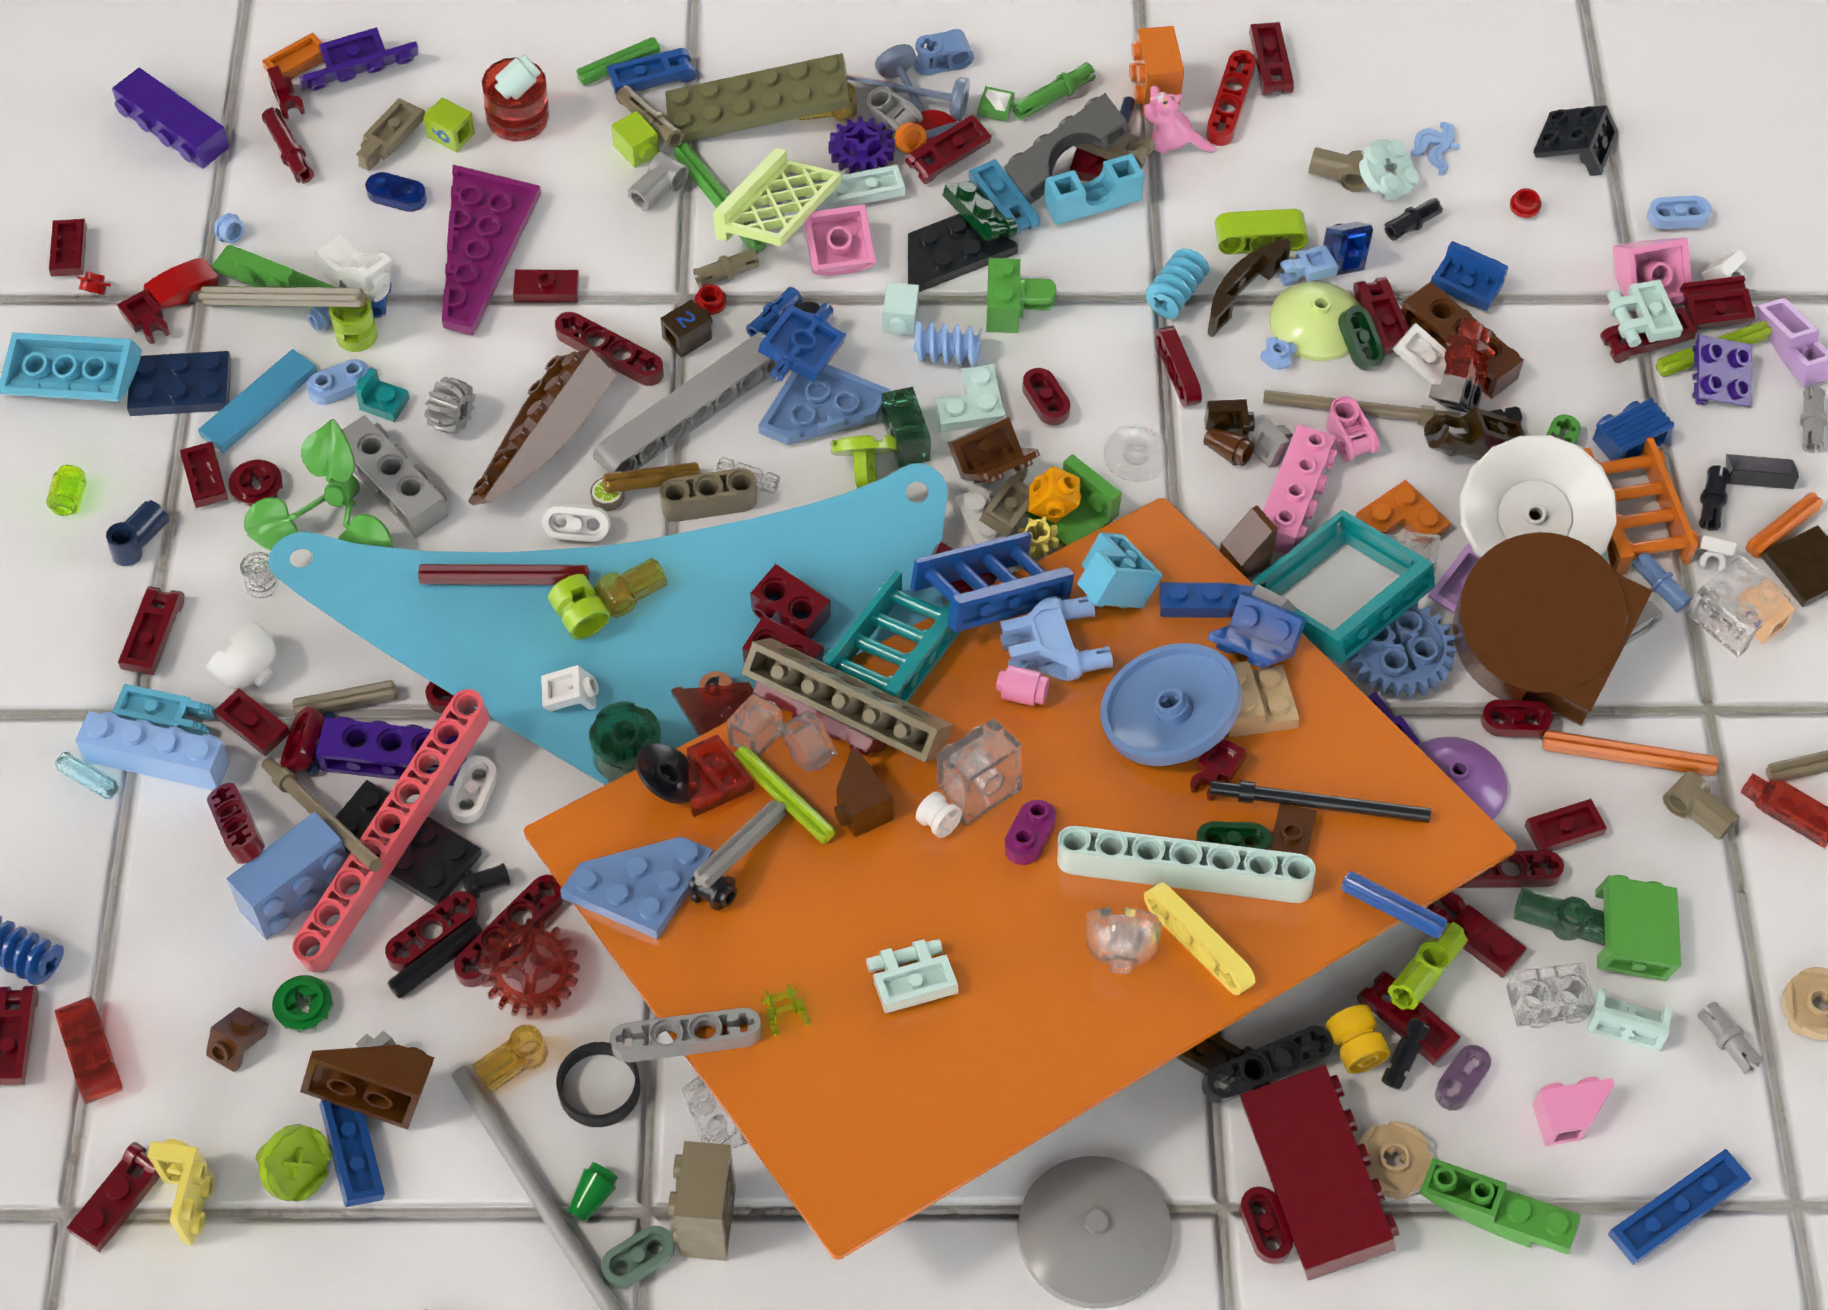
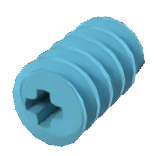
M1182 248L1176 250L1146 290L1147 302L1157 314L1167 319H1175L1178 316L1179 310L1185 306V302L1191 298L1192 293L1203 282L1204 276L1209 273L1210 268L1204 256L1191 249Z

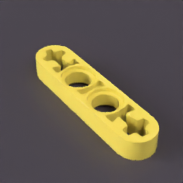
M1160 882L1144 893L1146 906L1154 917L1232 994L1240 995L1255 984V976L1250 966L1167 884Z

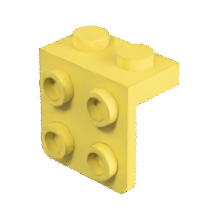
M166 1139L164 1143L151 1141L147 1154L149 1160L164 1183L178 1185L170 1215V1223L183 1244L193 1245L195 1236L201 1235L204 1228L205 1213L202 1211L206 1198H211L213 1194L215 1177L212 1175L197 1147L188 1146L187 1143L176 1139Z

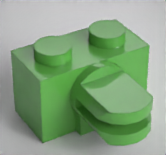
M989 258L986 332L1018 333L1019 318H1023L1024 310L1050 311L1056 302L1057 289L1055 283L1051 279L1020 278L1021 259Z

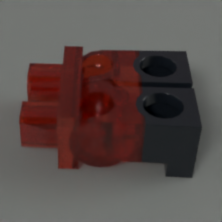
M1461 319L1457 335L1448 334L1446 344L1449 347L1444 356L1446 368L1441 385L1432 384L1428 397L1447 409L1469 413L1472 409L1479 407L1489 365L1487 360L1493 361L1495 351L1488 347L1492 332L1489 329L1482 328L1483 324L1480 322Z

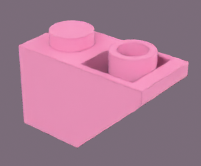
M1588 1077L1580 1080L1577 1084L1563 1086L1562 1083H1552L1539 1090L1532 1105L1545 1146L1582 1140L1614 1087L1613 1079L1599 1080L1598 1077Z

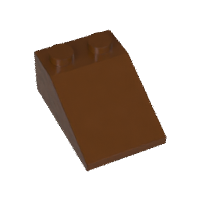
M401 1045L312 1051L300 1092L408 1130L435 1057L427 1055L419 1048H407Z

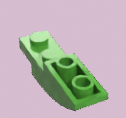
M1432 1158L1420 1190L1422 1196L1451 1214L1497 1236L1531 1248L1532 1243L1569 1255L1580 1224V1214L1506 1190L1507 1183Z

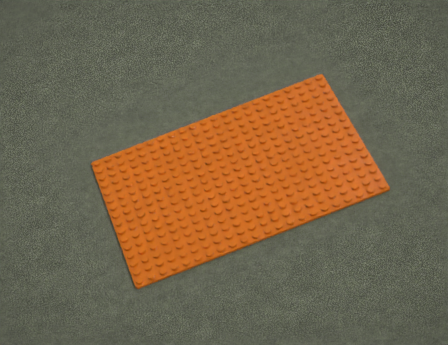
M1158 498L1037 561L1046 572L1068 567L1074 573L1070 599L1087 595L1077 583L1085 571L1081 564L1100 532L1123 534L1161 572L1163 576L1144 608L1128 607L1123 609L1118 606L1104 605V607L1094 605V617L1066 621L1075 649L1083 651L1109 646L1113 659V668L1085 672L1079 679L1070 681L1059 680L1042 673V676L1050 677L1049 690L1044 705L1036 703L1035 706L1007 701L1001 699L1000 691H996L1000 670L1006 671L1008 660L1011 659L1008 649L1003 650L1000 641V635L1003 634L1000 621L961 631L907 702L953 724L941 757L923 762L888 744L884 751L862 755L892 796L894 820L857 837L852 834L848 826H841L836 818L834 807L837 806L836 789L851 751L849 748L850 743L842 739L828 738L821 734V728L816 725L800 723L792 718L793 713L785 709H774L763 703L747 711L746 719H744L745 713H743L737 728L734 718L676 748V750L680 751L692 762L700 777V791L691 802L674 804L659 798L644 785L635 769L524 828L526 840L561 887H563L581 862L681 836L713 849V852H715L765 805L775 800L733 760V753L742 745H746L835 828V836L828 843L822 844L784 809L786 812L785 818L723 875L724 877L732 876L736 881L737 894L732 904L717 911L712 909L710 903L703 899L699 903L691 901L692 892H690L658 940L574 904L657 1019L735 1008H750L759 1014L762 1033L759 1041L754 1045L745 1048L684 1056L833 1259H843L1402 922L1344 892L1341 889L1342 882L1350 871L1425 908L1515 853L1516 843L1302 633L1294 657L1268 666L1283 665L1300 718L1299 728L1231 738L1227 734L1224 739L1247 749V758L1231 783L1240 784V780L1255 782V786L1431 808L1429 823L1296 806L1316 810L1315 823L1307 854L1314 862L1316 871L1313 892L1307 901L1290 903L1170 887L1250 966L1255 976V984L1240 995L1232 994L1149 911L1144 901V893L1155 885L1071 875L1059 868L1057 863L1058 835L1064 828L1069 826H1082L1196 841L1198 829L1207 822H1253L1265 826L1269 830L1272 840L1280 804L1255 800L1253 804L1238 802V798L1217 796L1213 801H1209L1206 794L1210 788L1209 785L1203 784L1199 786L1195 793L1191 792L1190 789L1192 777L1199 772H1203L1197 766V761L1201 755L1182 763L1166 766L1136 763L1116 751L1105 734L1101 723V702L1109 683L1126 664L1147 651L1169 644L1192 643L1204 645L1218 651L1230 663L1245 662L1248 659L1247 656L1238 652L1236 654L1223 652L1216 648L1217 643L1207 639L1209 632L1229 626L1233 613H1230L1229 618L1160 616V582L1233 583L1254 586L1165 498ZM1024 569L1013 573L1018 579L1030 576ZM998 581L990 586L1001 584L1002 582ZM1026 613V614H1023V615H1019V616H1015V617H1011V618L1004 619V620H1009V619H1013V618H1017V617L1026 616V615H1028L1029 613ZM927 618L913 626L924 631L925 629H930L935 620ZM897 634L880 642L905 654L912 652L918 644ZM865 651L855 655L851 660L886 677L894 675L900 668V666ZM1250 663L1251 669H1260V668H1262V667H1258V666H1255V665H1253V664ZM934 792H940L945 796L948 804H955L962 810V816L957 827L944 838H938L931 832L930 826H923L916 820V812L921 802ZM1032 800L1046 801L1056 811V826L1040 857L1035 862L1027 865L1011 862L1005 854V837L1021 807ZM924 939L925 942L939 939L943 953L931 956V958L947 955L958 983V993L885 1013L873 979V974L884 972V970L869 973L866 959L878 956L879 951L891 948L892 951L910 947L914 941ZM912 961V962L905 963V964H901V965H898V966H899V967H902V966H906V965L913 964V963H917V962H916V961ZM747 1023L740 1024V1032L748 1031ZM722 1025L723 1035H728L727 1025ZM703 1026L697 1029L695 1035L701 1039H708L716 1033V1030L710 1026ZM667 1031L673 1041H675L678 1035L672 1031Z

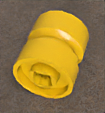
M1360 1004L1348 1007L1333 1015L1326 1022L1325 1026L1332 1036L1333 1044L1341 1047L1339 1049V1057L1348 1074H1358L1371 1070L1390 1057L1391 1051L1381 1032H1375L1378 1024L1368 1005Z

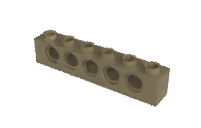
M773 638L752 642L741 673L923 762L941 757L953 724Z

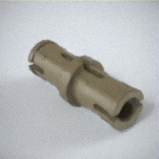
M749 248L730 257L720 256L716 262L700 268H694L693 274L698 276L695 277L699 288L704 285L727 279V281L732 280L736 274L758 268L759 261L754 260L758 259L756 252L753 248Z

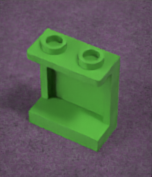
M1608 875L1595 889V897L1604 899L1605 947L1596 956L1597 969L1667 981L1681 967L1677 888L1664 886L1657 881L1643 882L1629 879L1624 875Z

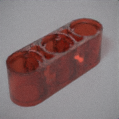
M92 996L55 1009L60 1032L85 1104L87 1105L123 1091L102 1021Z

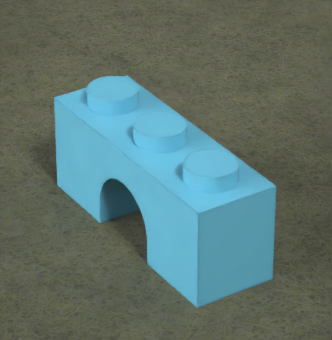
M1128 154L1104 161L1102 172L1090 182L1081 183L1075 170L1045 178L1044 204L1054 224L1059 225L1142 200L1144 174L1133 154Z

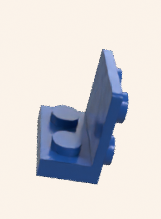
M1243 592L1240 593L1230 625L1209 632L1207 639L1217 643L1216 648L1229 654H1236L1238 652L1247 656L1249 663L1267 668L1294 657L1307 618L1250 593Z

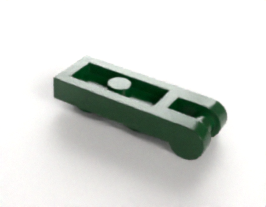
M961 181L945 185L942 196L984 240L992 241L998 239L999 236L1008 238L1014 237L1017 234L1016 221L1013 218H1006L971 181Z

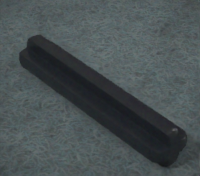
M474 919L467 921L389 979L388 986L392 993L398 998L405 996L457 957L483 931L482 927Z

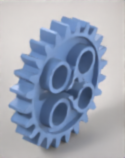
M1415 603L1374 637L1381 640L1380 642L1372 639L1348 659L1351 660L1349 671L1360 670L1357 681L1360 682L1368 679L1370 681L1368 690H1372L1376 686L1381 687V696H1384L1388 690H1391L1395 699L1399 698L1401 692H1406L1408 698L1413 699L1415 690H1418L1422 696H1426L1429 687L1437 690L1440 681L1445 682L1449 671H1452L1457 648L1453 647L1455 636L1448 635L1451 627L1450 624L1439 625L1442 618L1441 614L1430 616V605L1421 610L1418 609L1419 603ZM1418 654H1424L1428 657H1422ZM1387 665H1393L1397 667V669L1390 668Z

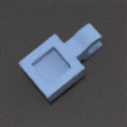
M1326 245L1297 251L1295 259L1282 261L1280 266L1285 273L1278 274V278L1284 286L1295 283L1302 276H1305L1306 280L1311 282L1336 276L1339 266Z

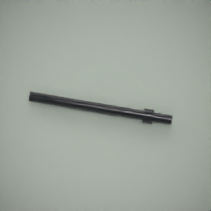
M1211 780L1209 795L1238 798V802L1253 804L1255 800L1429 823L1431 808L1255 786V782L1240 780V784Z

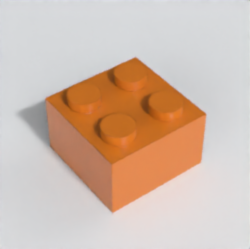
M1174 26L1137 29L1136 42L1131 44L1134 63L1129 64L1130 81H1135L1136 86H1134L1135 103L1141 105L1142 114L1145 116L1144 106L1150 103L1151 86H1158L1160 92L1172 93L1174 95L1182 93L1184 67Z

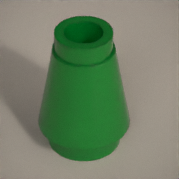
M592 1162L588 1169H583L571 1200V1205L567 1211L587 1223L590 1216L592 1217L616 1189L614 1184L618 1177L605 1167Z

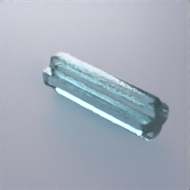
M69 752L61 753L55 761L58 771L105 799L113 798L114 794L119 790L116 780Z

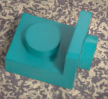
M369 368L365 376L360 377L355 385L354 392L359 409L392 422L396 421L410 399L408 390L380 381L377 370Z

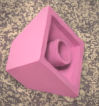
M1688 238L1642 240L1613 246L1615 276L1624 296H1629L1627 292L1632 284L1661 280L1671 304L1683 303L1684 296L1683 292H1680V287L1683 283L1692 282Z

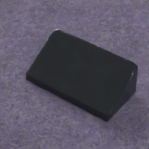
M1726 454L1725 457L1726 468L1729 470L1727 484L1794 489L1799 478V472L1793 459Z

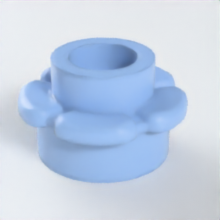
M226 213L216 220L214 233L220 242L235 243L243 234L244 224L236 214Z

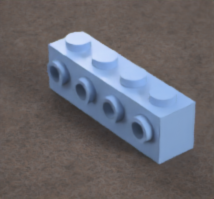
M88 711L75 740L85 762L214 790L221 785L230 764L223 741L213 735L203 734L200 736L187 733L178 727L163 728L154 726L152 723L142 719L135 721L127 720L111 712L100 714Z

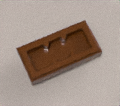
M1280 804L1269 850L1307 856L1316 818V810Z

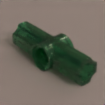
M1521 888L1513 913L1515 920L1552 930L1555 936L1563 941H1572L1579 938L1605 946L1604 911L1591 908L1584 899L1571 896L1561 899L1527 888ZM1565 915L1573 917L1577 923L1569 921Z

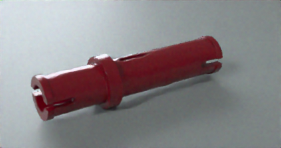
M273 107L266 109L262 113V120L282 153L280 157L283 164L290 168L297 183L302 182V184L309 182L314 177V171L306 160L304 148L297 144L280 110L275 108L274 111Z

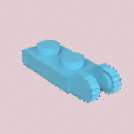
M124 684L112 713L123 719L132 721L142 719L152 723L154 726L163 728L178 727L187 733L202 736L203 734H209L210 729L205 724L188 720V714L199 719L211 721L215 719L213 711L216 708L210 704L193 701L190 697Z

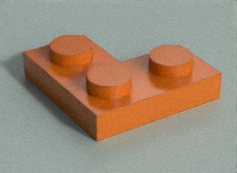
M1404 480L1356 513V518L1385 535L1403 526L1423 547H1426L1448 532L1451 525L1407 480Z

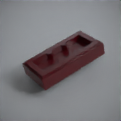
M85 218L53 220L49 259L51 277L84 274L87 234Z
M515 269L514 301L578 302L579 270Z
M213 442L181 449L180 454L195 507L199 508L229 500Z

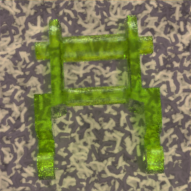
M787 984L786 991L773 995L765 991V998L761 999L762 1004H767L769 1008L766 1009L767 1020L774 1036L779 1034L778 1026L775 1024L776 1014L794 1009L796 1014H800L805 1026L810 1024L802 998L796 999L795 995L798 992L797 989H792L791 984ZM787 998L790 999L791 1004L775 1009L773 1003Z

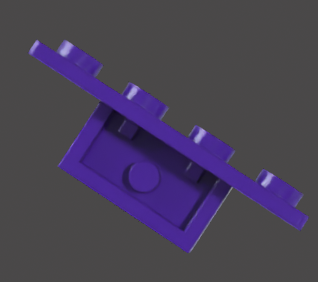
M375 27L319 44V49L326 68L301 75L300 85L302 90L310 89V91H317L325 88L327 83L335 80L347 82L354 79L356 74L365 71L371 74L380 72L386 68L385 65L395 62L398 65L407 64L418 55L417 42L414 41L385 50L378 28Z

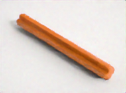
M1552 730L1545 731L1542 738V749L1546 751L1682 772L1692 771L1707 776H1714L1718 769V757L1714 755Z

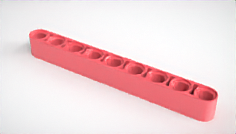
M464 689L455 694L359 839L374 854H380L381 868L378 871L372 872L350 853L292 943L293 953L308 971L314 973L322 972L333 963L487 726L490 714L480 694L475 690ZM477 707L474 713L464 715L468 708ZM458 736L455 742L444 744L449 737ZM439 765L435 772L425 773L430 766ZM416 794L420 795L415 802L410 804L406 803L407 799L410 796ZM400 824L396 832L386 834L390 826ZM360 884V888L356 893L346 894L351 886ZM340 915L337 923L330 926L326 925L332 916ZM320 945V949L315 955L306 957L311 947Z

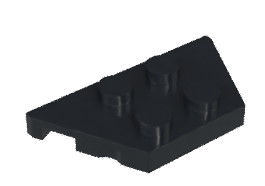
M956 214L908 233V284L919 285V292L985 267L988 265L989 258H1008L1018 254V245L1010 238L999 236L996 240L986 241L960 214Z

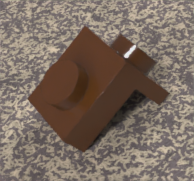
M237 1007L211 1027L206 1049L207 1057L235 1072L241 1066L243 1053L267 1035L269 1024L243 1008Z

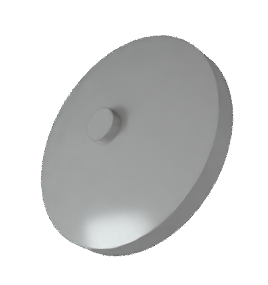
M1084 1156L1069 1159L1053 1166L1043 1173L1030 1187L1019 1213L1018 1245L1026 1268L1036 1282L1048 1293L1074 1306L1092 1309L1110 1308L1134 1300L1148 1290L1158 1279L1169 1256L1172 1242V1224L1169 1210L1161 1193L1143 1173L1116 1159Z

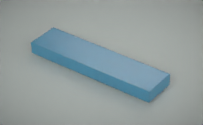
M292 349L198 429L200 437L207 442L212 441L214 447L224 453L308 381L313 374L317 373L316 365Z

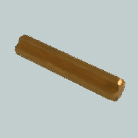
M691 462L606 473L603 475V486L606 493L659 487L666 480L698 475L700 474L698 463Z

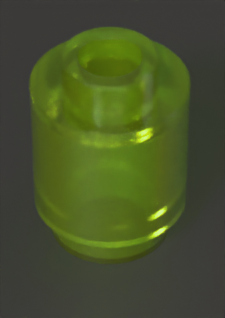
M62 465L54 472L46 504L55 514L69 516L79 512L87 484L84 471L74 465Z

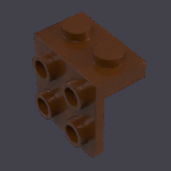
M1003 417L947 442L961 479L974 480V483L985 481L986 484H991L1004 478L1003 472L1012 468L1015 471L1028 468L1033 465L1032 459L1040 456L1038 449L1020 447L1009 417Z

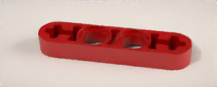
M1237 50L1229 56L1207 124V140L1216 146L1227 145L1234 137L1255 70L1256 58L1249 51ZM1239 64H1244L1242 73L1237 72ZM1237 83L1242 88L1240 90H1232L1227 85ZM1222 105H1231L1235 110L1225 112L1220 107ZM1220 122L1225 124V129L1222 132H1218Z

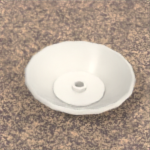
M1551 435L1518 436L1492 447L1470 469L1460 495L1461 526L1474 553L1479 558L1506 539L1534 532L1556 533L1574 538L1602 555L1607 549L1617 523L1615 492L1603 467L1580 446ZM1529 512H1539L1541 515V519H1531L1529 516Z

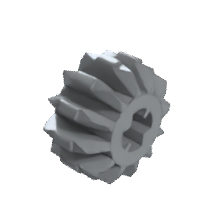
M443 377L440 382L437 381L434 384L433 391L429 392V399L425 403L427 409L424 415L427 418V424L435 430L447 434H457L460 429H464L467 420L471 419L470 414L475 408L473 406L475 400L473 387L453 377Z

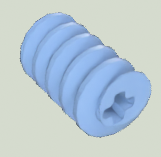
M917 320L914 353L917 352L919 362H924L929 353L932 363H937L940 355H943L946 365H949L953 356H955L958 366H962L966 357H968L970 366L974 367L979 359L982 327L978 335H974L973 328L970 325L965 334H962L959 324H956L952 333H949L947 324L943 323L939 332H937L934 322H930L927 329L923 330L921 321Z

